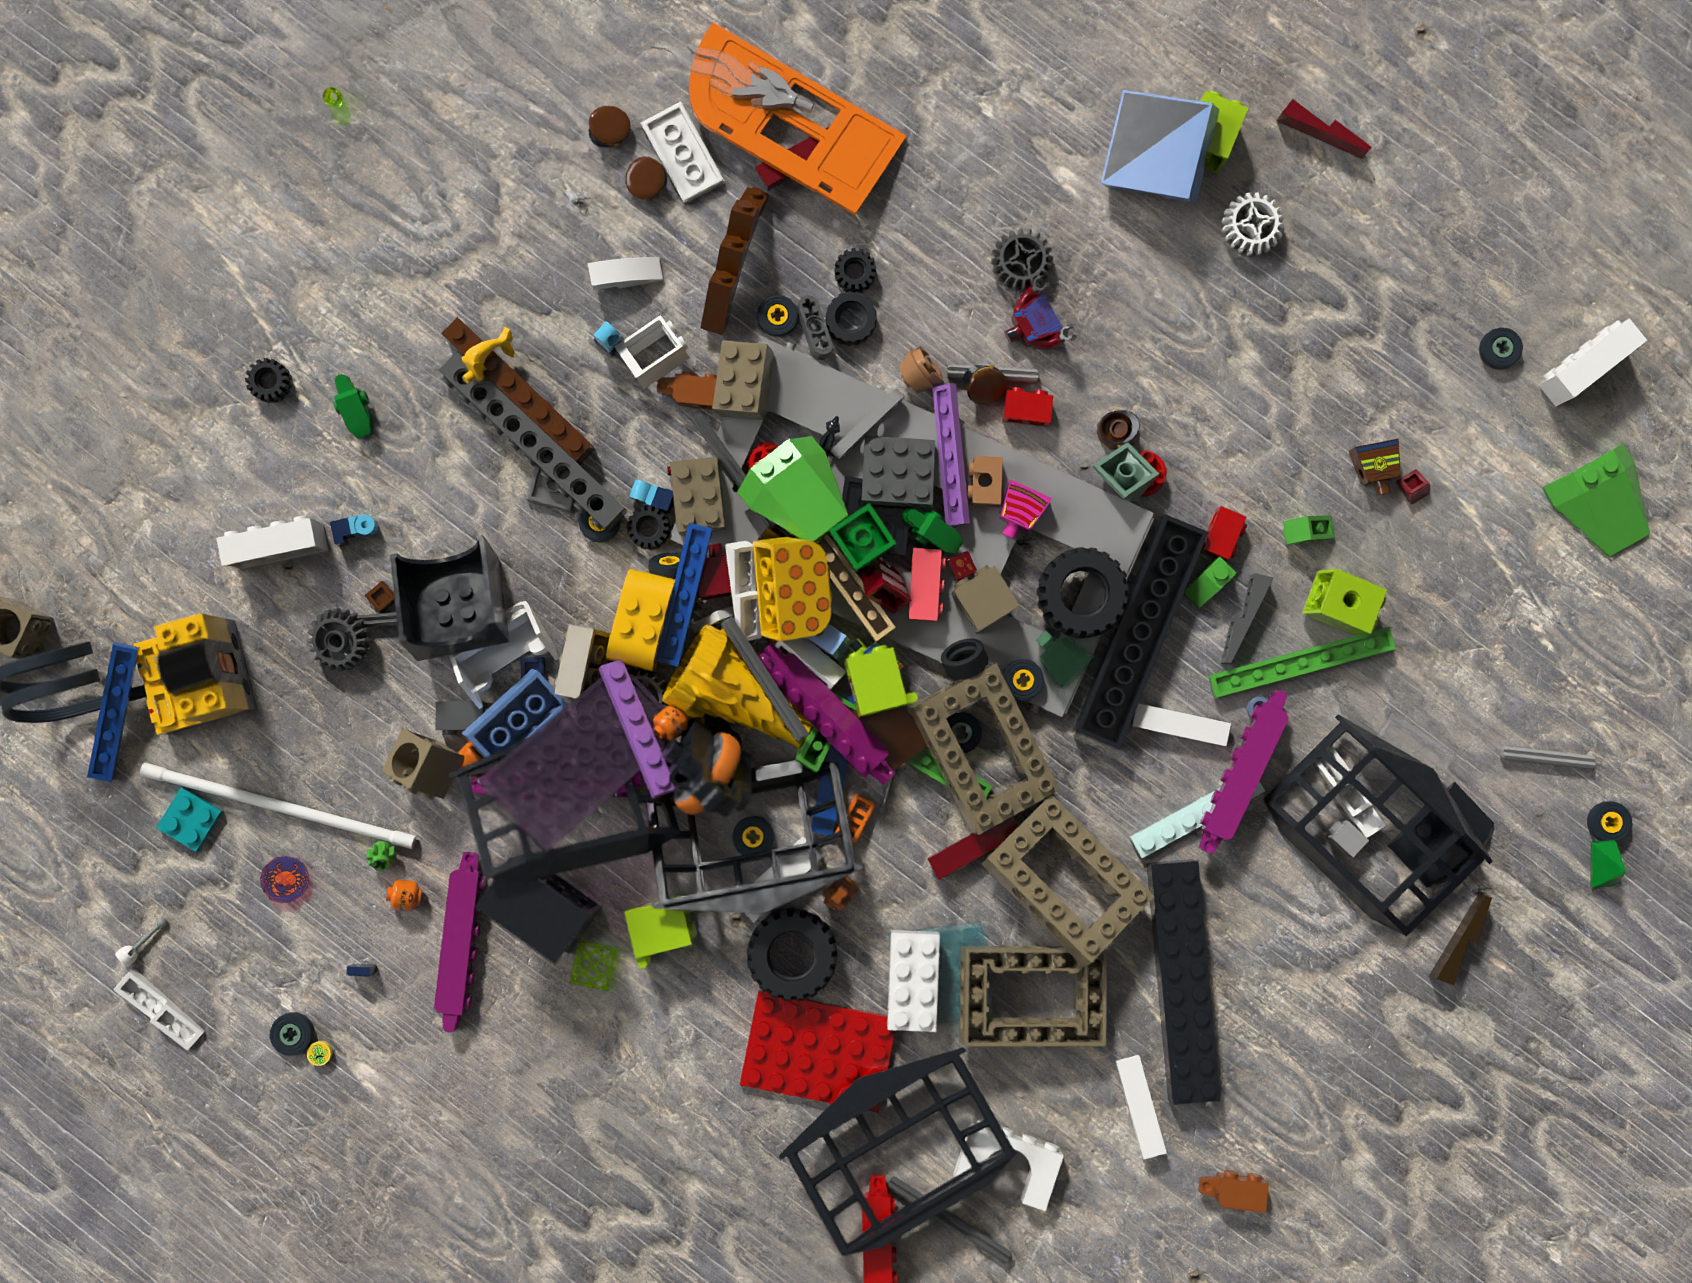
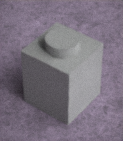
M1347 820L1336 821L1329 828L1330 833L1326 836L1340 851L1352 858L1369 841Z

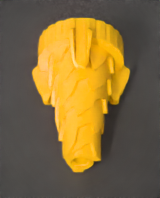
M705 625L684 653L680 666L675 669L666 687L662 701L670 706L684 710L687 716L702 718L705 713L715 718L719 716L734 724L737 722L749 729H757L775 740L779 737L796 748L801 747L804 739L801 741L795 740L724 629L718 630L711 625ZM787 699L788 703L790 704V706L792 707V709L804 725L805 729L809 733V731L812 728V724Z

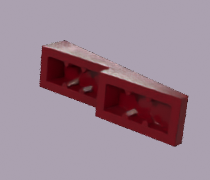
M1294 99L1290 101L1276 120L1361 159L1372 148L1337 120H1334L1328 126Z
M809 137L787 150L807 161L819 141ZM764 162L755 166L756 173L768 191L789 179L788 176Z
M1012 816L980 835L970 833L968 836L929 856L927 860L938 880L1001 845L1019 826Z

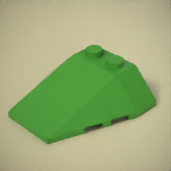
M812 436L789 439L750 468L737 491L751 511L756 514L759 513L773 524L783 527L787 532L802 540L817 542L829 533L831 528L849 517L826 452Z
M1624 443L1608 450L1602 456L1542 487L1553 508L1564 514L1574 527H1578L1583 531L1587 538L1608 557L1650 535L1636 465Z

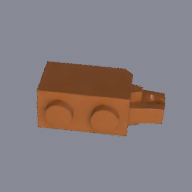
M682 371L681 374H675V377L660 378L657 381V393L673 397L678 406L713 410L717 375L705 374L704 377L695 376L694 372Z
M848 876L830 883L823 892L824 903L833 911L836 908L842 911L859 890V885Z
M1224 1170V1173L1216 1172V1176L1199 1178L1198 1191L1201 1194L1215 1197L1223 1208L1266 1213L1269 1183L1262 1178V1175L1248 1173L1247 1176L1238 1175L1236 1171Z

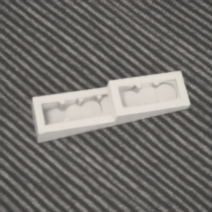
M748 541L725 544L735 621L748 641L761 638L753 544Z
M1138 704L1132 726L1186 739L1227 746L1231 723Z
M134 967L130 969L113 989L150 1017V1022L186 1050H189L204 1033V1030Z
M1139 1055L1116 1061L1126 1104L1129 1108L1139 1151L1143 1159L1166 1154Z

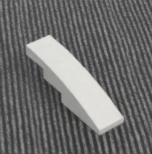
M1331 746L1327 753L1347 771H1350L1334 747ZM1319 758L1315 762L1325 782L1332 789L1342 779V775L1323 758ZM1350 783L1335 796L1353 824L1367 839L1386 827L1385 823L1373 809L1372 804Z

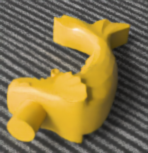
M504 327L497 339L481 342L471 347L465 356H462V361L468 370L462 378L467 384L473 380L477 382L484 380L483 371L486 370L484 367L485 359L495 348L501 347L503 353L514 358L515 352L511 346L514 337L510 329Z

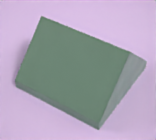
M1128 442L1093 465V469L1124 500H1137L1159 476V473Z

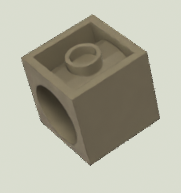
M988 565L980 568L974 573L975 578L970 581L967 577L955 584V590L951 593L975 633H978L1020 606L995 565L991 568Z
M0 597V652L9 657L21 659L39 654L41 642L51 629L53 617L11 598ZM17 615L21 623V630L18 637L11 643L7 637L6 629L10 619Z
M402 728L382 772L390 776L389 781L400 786L403 784V789L412 794H417L419 791L420 795L433 800L434 796L444 799L454 780V777L450 778L449 773L459 769L465 756L435 739Z

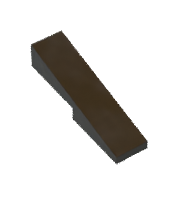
M1481 894L1476 896L1429 974V977L1455 985L1468 941L1478 943L1492 897Z

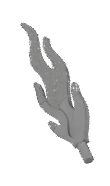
M667 42L651 43V48L670 52L689 71L713 76L724 81L728 85L718 80L710 79V86L727 96L738 99H751V105L761 109H793V107H797L806 112H812L814 104L797 98L798 94L790 88L779 74L761 67L752 61H748V68L754 74L733 56L721 51L696 47L691 42H687V49L693 55L715 62L709 63L690 56L674 44Z

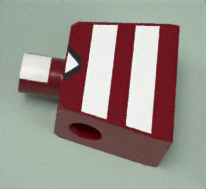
M882 557L874 560L861 571L866 597L893 614L912 601L899 572L885 563Z

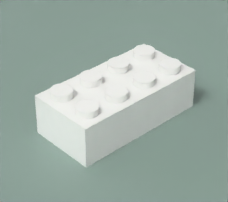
M1630 318L1622 323L1617 320L1612 325L1605 327L1596 334L1597 336L1594 339L1580 346L1579 351L1561 361V365L1543 375L1545 380L1539 384V387L1555 406L1576 397L1647 341Z
M299 516L293 518L294 521L289 523L275 521L270 523V527L252 526L242 533H239V531L225 532L223 537L216 538L221 565L234 570H242L327 552L329 550L324 525L315 521V519L308 518V516Z
M891 930L888 1030L936 1032L940 938L938 932Z

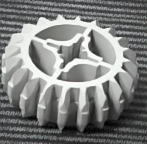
M1259 192L1255 193L1253 198L1250 193H1246L1244 198L1238 196L1236 202L1231 201L1229 204L1230 209L1224 211L1226 217L1222 219L1221 223L1226 226L1222 228V232L1229 233L1225 237V241H1233L1230 245L1231 248H1234L1236 245L1239 246L1238 253H1242L1244 249H1246L1247 256H1250L1253 250L1256 255H1260L1262 250L1268 252L1270 246L1275 247L1278 243L1277 239H1281L1283 236L1280 231H1283L1285 225L1280 222L1284 220V216L1278 215L1281 207L1274 208L1273 206L1276 201L1272 200L1269 203L1267 201L1268 195L1260 199ZM1246 209L1245 219L1241 220L1240 223H1236L1237 213ZM1270 225L1269 235L1261 239V229ZM1241 233L1247 234L1249 239L1243 236Z

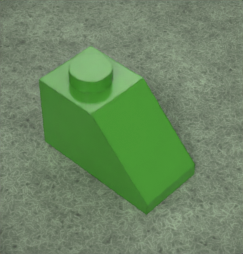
M1305 516L1283 521V535L1286 539V544H1302L1335 538L1331 516Z
M1218 557L1186 587L1184 595L1197 608H1200L1221 590L1236 572L1221 557Z
M813 725L808 736L802 742L801 747L797 750L796 761L816 773L831 743Z

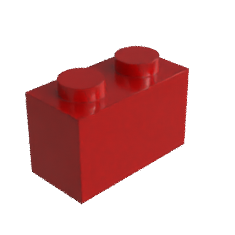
M1019 387L1007 390L1002 422L1048 427L1051 423L1054 395H1048V392L1044 390H1035L1034 393L1025 392L1024 388Z
M1223 506L1218 507L1208 527V535L1201 553L1213 558L1221 557L1224 561L1234 558L1239 547L1236 545L1238 537H1242L1247 528V524H1245L1247 516Z

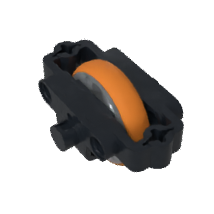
M706 713L700 720L692 717L687 722L688 729L681 735V741L672 739L662 753V757L670 761L669 779L676 786L674 792L675 804L680 810L691 815L699 814L704 810L710 813L717 812L724 817H727L734 809L741 812L750 802L752 795L751 755L742 749L740 735L724 719L720 717L715 718Z

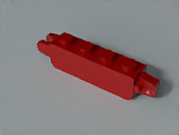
M871 1175L869 1192H865L863 1195L876 1218L881 1221L896 1212L895 1198L891 1199L885 1175ZM862 1209L863 1233L871 1227V1223ZM892 1242L882 1248L863 1252V1283H897V1271H892V1262H897L896 1247H892Z

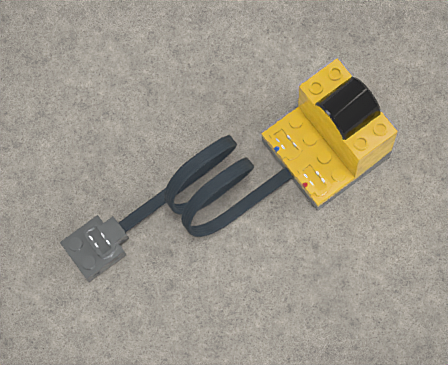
M200 613L154 626L156 638L134 643L135 647H140L137 666L144 685L131 689L129 702L145 697L148 698L146 701L157 735H169L258 710L235 620ZM87 641L0 666V691L9 694L3 698L0 704L3 716L14 722L44 723L69 719L100 710L103 696L53 709H12L28 701L99 682L100 678L97 669L45 682L15 683L5 681V679L11 676L90 655L93 653L91 642Z

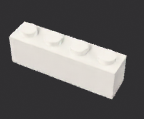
M803 835L794 845L806 843V837ZM816 850V857L819 867L822 864L820 859L823 857V855L818 850ZM808 852L785 855L778 859L781 878L811 871ZM772 866L754 883L774 879ZM771 911L763 914H745L754 923L757 919L761 922Z

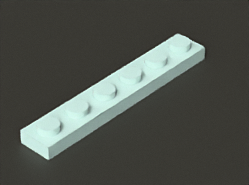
M1260 781L1253 793L1252 798L1265 792ZM1214 791L1130 836L1129 838L1140 858H1144L1202 826L1200 820L1204 812H1209L1213 805L1210 799Z

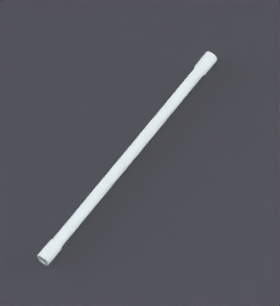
M146 762L143 763L140 769V776L166 781L384 840L408 849H413L416 843L415 835L388 830L207 781Z

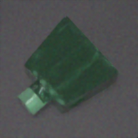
M1045 630L1036 639L1045 649L1038 656V659L1058 688H1062L1094 657L1065 634H1061L1057 639H1054Z

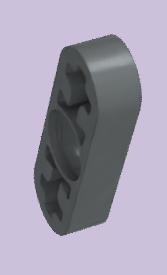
M810 295L803 296L797 306L798 316L812 356L816 359L824 360L830 356L833 344L818 300ZM805 304H807L808 307H810V308L812 307L811 316H810V317H809V314H810V313H809L808 308H807V307H804ZM816 323L820 326L821 330L813 332L809 329L808 325ZM819 338H821L820 344L823 348H825V351H822L821 348H817L819 344Z

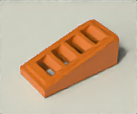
M857 793L847 809L848 820L859 826L858 829L850 826V832L854 834L852 838L853 848L876 806V803ZM858 803L867 808V813L855 807V804ZM854 812L864 817V819L860 820L850 814ZM838 825V827H837L835 833L839 832V825Z

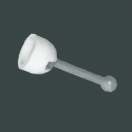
M160 918L157 921V925L137 944L122 947L115 953L116 957L128 967L132 965L138 957L137 949L159 928L165 927L167 920Z

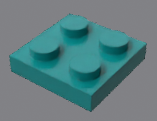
M181 787L156 828L193 851L199 852L224 811L187 788Z

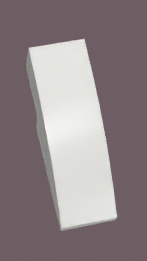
M659 257L622 258L588 263L594 291L611 287H618L620 289L663 281Z

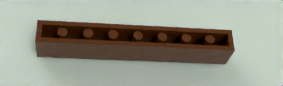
M458 317L441 333L464 356L471 347L483 342ZM494 351L488 354L484 362V367L486 368L483 371L484 375L573 460L581 465L595 450L593 445Z

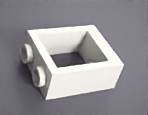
M661 315L614 346L643 389L690 358L685 351L689 348L681 336L677 338L674 335L677 333V330L670 320L665 322ZM664 335H667L675 348L642 370L633 356Z

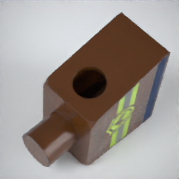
M1399 439L1357 446L1350 449L1349 455L1362 485L1374 483L1377 496L1390 494L1391 490L1388 480H1393L1400 476Z

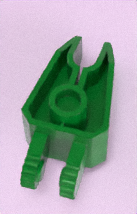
M338 374L334 383L339 394L334 396L335 401L333 404L338 415L341 414L347 429L357 439L373 435L374 420L368 407L370 400L365 390L362 391L355 388L350 377Z
M906 509L901 514L902 520L913 527L911 533L915 535L914 539L922 545L926 546L929 544L935 549L957 554L962 546L963 540L959 533L942 521L943 517L935 511L931 510L930 513H921L915 509Z

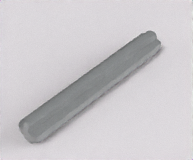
M950 364L947 367V377L964 379L965 372L973 366ZM996 367L1006 376L1007 381L1036 383L1039 379V371L1037 369Z
M1502 746L1500 753L1502 759L1582 768H1594L1596 760L1594 756L1510 746Z

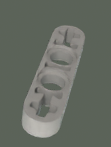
M896 388L834 446L831 452L838 460L842 459L904 399L899 390Z

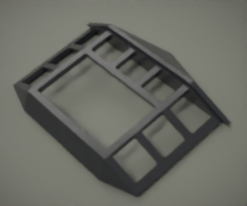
M1338 714L1335 718L1340 723L1263 800L1282 834L1369 918L1407 937L1484 860L1489 864L1493 860L1433 768ZM1345 732L1350 734L1368 750V753L1350 771H1347L1327 753V750ZM1319 758H1323L1342 775V779L1325 796L1320 795L1302 778V775ZM1374 758L1396 777V780L1377 798L1356 779V775ZM1294 783H1298L1317 801V804L1300 821H1296L1277 803V800ZM1349 783L1427 856L1382 902L1305 830V826ZM1401 785H1405L1424 803V807L1406 824H1403L1384 806V802ZM1431 811L1452 830V834L1434 851L1430 850L1412 832V829ZM1460 838L1475 855L1455 874L1440 859V856ZM1432 864H1435L1449 878V881L1429 899L1414 882ZM1409 889L1424 905L1413 917L1403 924L1389 910V907Z
M545 729L449 773L450 778L458 777L485 879L517 881L539 879L646 854L681 834L668 793L656 798H652L651 795L635 793L629 771L641 770L638 763L625 761L620 744L629 743L624 729ZM612 746L617 764L588 769L583 752ZM575 754L580 772L554 778L550 776L546 762L547 759ZM538 762L543 780L516 786L512 784L508 770L509 767ZM500 769L505 788L475 800L469 776ZM613 773L621 774L638 829L539 852L531 851L516 794ZM507 797L514 821L484 833L478 809ZM639 803H660L669 827H647ZM516 830L524 855L494 867L487 845L488 841Z
M796 760L751 768L752 794L792 786L797 787L806 836V843L702 862L695 815L687 814L689 830L680 831L681 834L673 839L691 840L694 864H665L662 845L652 850L659 903L652 904V908L763 914L864 869V864H856L838 763L822 762L816 773ZM829 774L833 798L808 808L804 785ZM675 791L668 793L672 806H677L674 801ZM646 803L649 827H659L657 806H662L660 803ZM835 807L839 832L814 841L810 817ZM842 840L846 864L840 867L819 870L816 850ZM801 852L809 853L812 872L781 878L778 861L780 856ZM771 859L774 879L743 884L741 864ZM733 866L736 881L735 887L706 892L704 871ZM666 873H696L698 894L669 898Z
M964 1047L857 1078L778 1156L780 1160L785 1157L788 1158L842 1256L884 1247L989 1185L1016 1155L1014 1148L960 1056L966 1052ZM952 1063L966 1088L946 1098H941L928 1075ZM922 1079L935 1103L909 1118L895 1094ZM971 1095L984 1120L959 1130L947 1109V1105ZM888 1098L902 1123L875 1137L862 1113ZM940 1111L971 1167L879 1221L847 1164L933 1113ZM856 1118L869 1142L843 1157L829 1132ZM989 1127L1003 1152L978 1162L965 1138ZM822 1137L832 1153L835 1163L811 1178L798 1153ZM840 1169L850 1185L853 1195L833 1209L828 1210L816 1185ZM855 1202H859L871 1223V1227L847 1243L834 1218Z

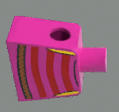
M1010 480L999 515V519L1007 522L1002 535L1015 540L1020 529L1029 532L1052 498L1014 480Z

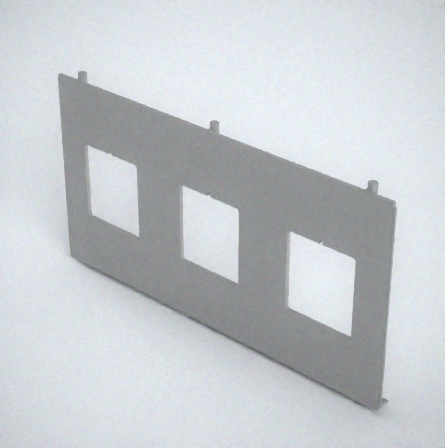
M764 337L762 341L758 342L768 344L774 352L765 417L768 412H772L820 435H824L827 432L826 422L832 420L835 416H839L840 432L835 434V441L839 442L889 395L887 392L795 352L796 345L788 342L786 347ZM902 400L866 436L935 440L933 486L942 489L935 414ZM724 417L717 431V436L742 469L764 420ZM960 419L966 489H968V485L972 486L973 476H968L969 462H973L974 456L1003 457L1001 505L999 507L971 506V500H968L970 524L955 526V530L962 538L963 544L957 554L944 552L942 555L946 556L945 570H940V579H944V592L939 593V602L943 603L942 617H938L937 622L908 620L909 603L894 614L881 606L896 627L885 637L941 662V654L951 644L967 638L977 639L982 642L989 658L988 664H997L1002 675L1005 668L1011 662L1018 659L1033 661L1043 672L1044 685L1042 691L1035 698L1027 701L1031 703L1029 711L1037 714L1039 708L1063 717V714H1066L1101 635L1079 639L1062 635V632L1058 638L1045 633L1050 639L1042 645L1037 638L1043 631L1025 623L1021 627L1019 626L1021 621L1008 615L975 633L951 594L955 590V584L959 581L956 582L947 559L968 551L977 570L985 565H988L989 568L995 565L1001 574L1016 539L1012 540L1002 535L1007 522L999 519L1010 480H1014L1052 498L1031 530L1073 549L1077 547L1089 549L1092 547L1097 548V551L1100 552L1105 551L1110 554V558L1116 559L1120 563L1119 567L1122 571L1125 570L1127 576L1154 520L1152 518L1154 513L1133 504V500H1124L963 427L965 421ZM865 437L842 459L838 460L834 455L830 463L841 496L843 494L845 476L863 479ZM710 448L705 458L717 456ZM719 460L726 530L713 531L710 544L721 543L723 555H726L725 544L748 541L753 544V541L759 538L767 526L758 514L751 511L738 493L733 491L735 481ZM980 476L978 478V483L981 487L991 485L988 477ZM675 523L670 534L672 535L670 540L684 545L686 534L680 535L677 532V525ZM781 526L778 528L786 536L790 537L791 534ZM883 559L885 563L889 564L890 566L893 565V563ZM896 565L895 569L899 572L910 595L911 572ZM860 571V572L857 573V575H858L859 578L862 580L861 571ZM1088 572L1071 612L1078 615H1090L1096 612L1103 604L1105 589L1101 580L1093 573ZM972 574L967 578L970 581L971 579L975 578L974 574ZM829 579V589L832 592V601L830 602L831 613L861 626L859 634L867 637L868 631ZM1048 649L1052 651L1051 654L1047 653ZM1021 673L1020 678L1017 679V684L1021 683V687H1025L1026 682L1029 681V677H1024V673ZM1066 678H1068V680H1067L1060 688H1058V686H1059Z

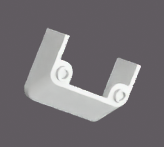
M525 601L519 602L506 610L510 642L449 655L459 685L479 709L483 707L479 694L490 689L493 682L492 674L526 652L531 651L533 655H544L550 652L555 660L560 658L550 636L533 609Z

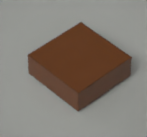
M383 580L364 595L380 614L395 603L394 592Z

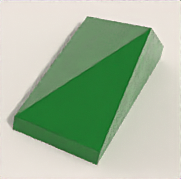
M1616 841L1591 842L1590 887L1616 886L1626 873Z

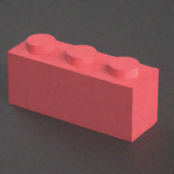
M913 548L910 597L912 601L909 602L908 620L937 622V618L942 617L943 603L939 602V593L944 592V579H940V570H945L946 556H941L942 550Z

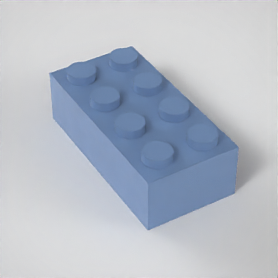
M531 669L461 734L483 757H486L541 732L569 705L560 695L554 694L555 689L539 671Z

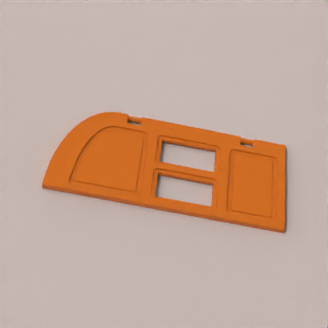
M713 22L696 51L690 72L689 99L692 111L700 124L813 192L821 194L830 202L855 216L907 136ZM764 67L779 74L791 89L796 85L840 112L827 130L790 108L762 109V99L732 98L733 87H751V73L763 79L759 77V72ZM773 115L819 141L807 161L761 134ZM721 126L732 131L731 135L721 130ZM822 184L832 191L829 193L819 186Z

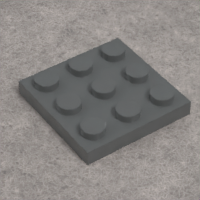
M865 436L861 504L870 503L871 505L932 508L935 440Z

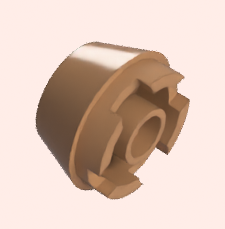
M922 346L914 350L910 349L899 365L902 380L907 387H911L917 393L937 387L943 379L937 364L934 365L928 357L930 354Z

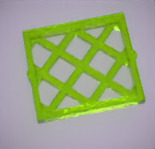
M578 941L569 983L608 991L617 948L603 946L599 943ZM583 946H593L594 950L587 954ZM581 949L585 956L578 960L579 952ZM599 949H607L610 953L603 957ZM597 952L601 959L593 963L589 956ZM612 955L609 966L605 959ZM587 958L591 966L584 970L580 962ZM603 962L607 969L600 973L596 965ZM576 966H578L581 972L575 976ZM593 968L597 976L590 980L586 972ZM608 972L607 981L605 982L602 975ZM584 975L587 982H578L576 978ZM599 978L603 986L593 985L592 982Z

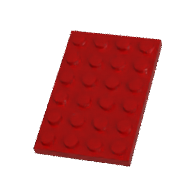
M758 990L740 1080L741 1086L832 1104L857 1078L888 1069L895 1030H888L886 1015L806 999L787 1002L782 998L777 997L775 999L771 997V994L766 991ZM881 1102L867 1111L879 1113Z

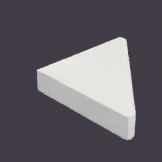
M732 606L716 611L691 625L693 632H699L705 625L714 626L729 618H734V608Z

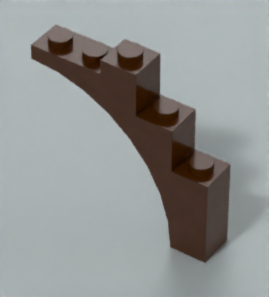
M747 187L740 200L737 199L731 209L727 233L719 248L716 269L709 280L700 329L723 335L729 323L744 261L756 226L768 201L769 194L758 188Z

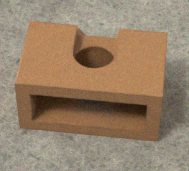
M974 456L973 462H969L968 476H973L972 486L968 485L967 499L971 500V506L999 507L1001 505L1003 457ZM980 476L988 477L991 485L981 487L978 483V478Z

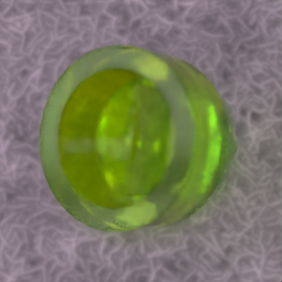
M329 87L323 92V101L327 105L339 107L343 103L344 97L340 90ZM333 93L337 97V100H335V98L332 96Z

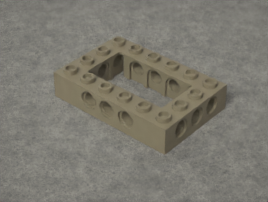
M988 664L978 675L958 680L908 707L971 833L980 835L1060 790L997 664ZM982 699L985 708L989 709L996 723L994 726L996 729H999L1006 743L1004 745L1005 748L1010 751L1017 764L1015 766L1017 771L1027 776L1026 779L1017 784H1010V788L1001 793L990 795L988 800L946 720V717Z
M1050 795L982 863L1008 892L1083 967L1092 963L1154 897L1053 795ZM1049 830L1052 840L1055 843L1058 842L1071 855L1070 858L1072 860L1075 859L1088 872L1087 875L1089 877L1092 876L1105 889L1104 892L1111 897L1120 895L1112 905L1106 908L1105 913L1089 927L1021 860Z
M960 946L959 1042L963 1046H1106L1107 949H1104L1092 963L1083 967L1063 946ZM987 970H992L995 973H1003L1004 971H1019L1021 973H1027V971H1042L1044 973L1065 971L1067 973H1076V1018H986V1012H989V1007L986 1006L987 988H989Z

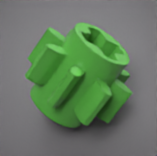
M377 842L373 844L372 849H367L366 859H368V866H372L375 870L384 871L390 868L391 863H396L397 853H395V847L387 842Z

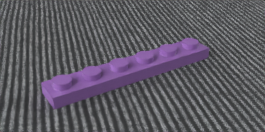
M949 383L933 387L932 390L945 521L950 527L970 524L957 389L956 384Z
M618 660L600 666L599 672L652 798L675 791L676 786L669 779L670 771L665 759L662 757V752L624 662Z

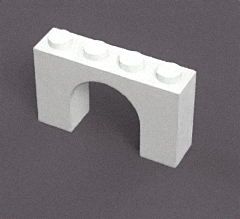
M978 1119L977 1122L971 1120L969 1127L982 1121L983 1119ZM989 1127L965 1138L978 1162L988 1159L991 1154L1001 1149ZM1002 1127L1012 1147L1024 1154L1029 1162L1028 1176L1020 1197L1022 1203L1046 1211L1063 1159L1061 1150H1058L1059 1146L1049 1142H1045V1145L1037 1143V1139L1032 1136L1023 1134L1020 1137L1014 1135L1013 1130ZM962 1149L953 1173L954 1177L971 1167Z

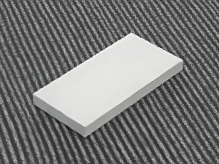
M682 102L641 122L642 128L684 205L725 183Z

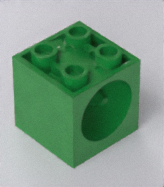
M870 503L829 530L831 537L856 573L896 548V542Z

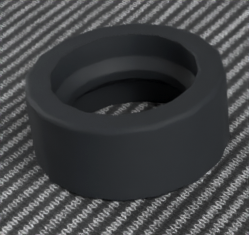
M967 638L959 640L948 646L941 654V662L946 674L954 680L968 679L978 675L988 665L989 658L982 642L977 639Z

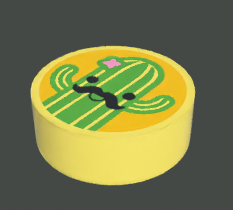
M317 1041L311 1044L307 1050L309 1062L316 1066L326 1064L333 1055L332 1047L326 1041Z

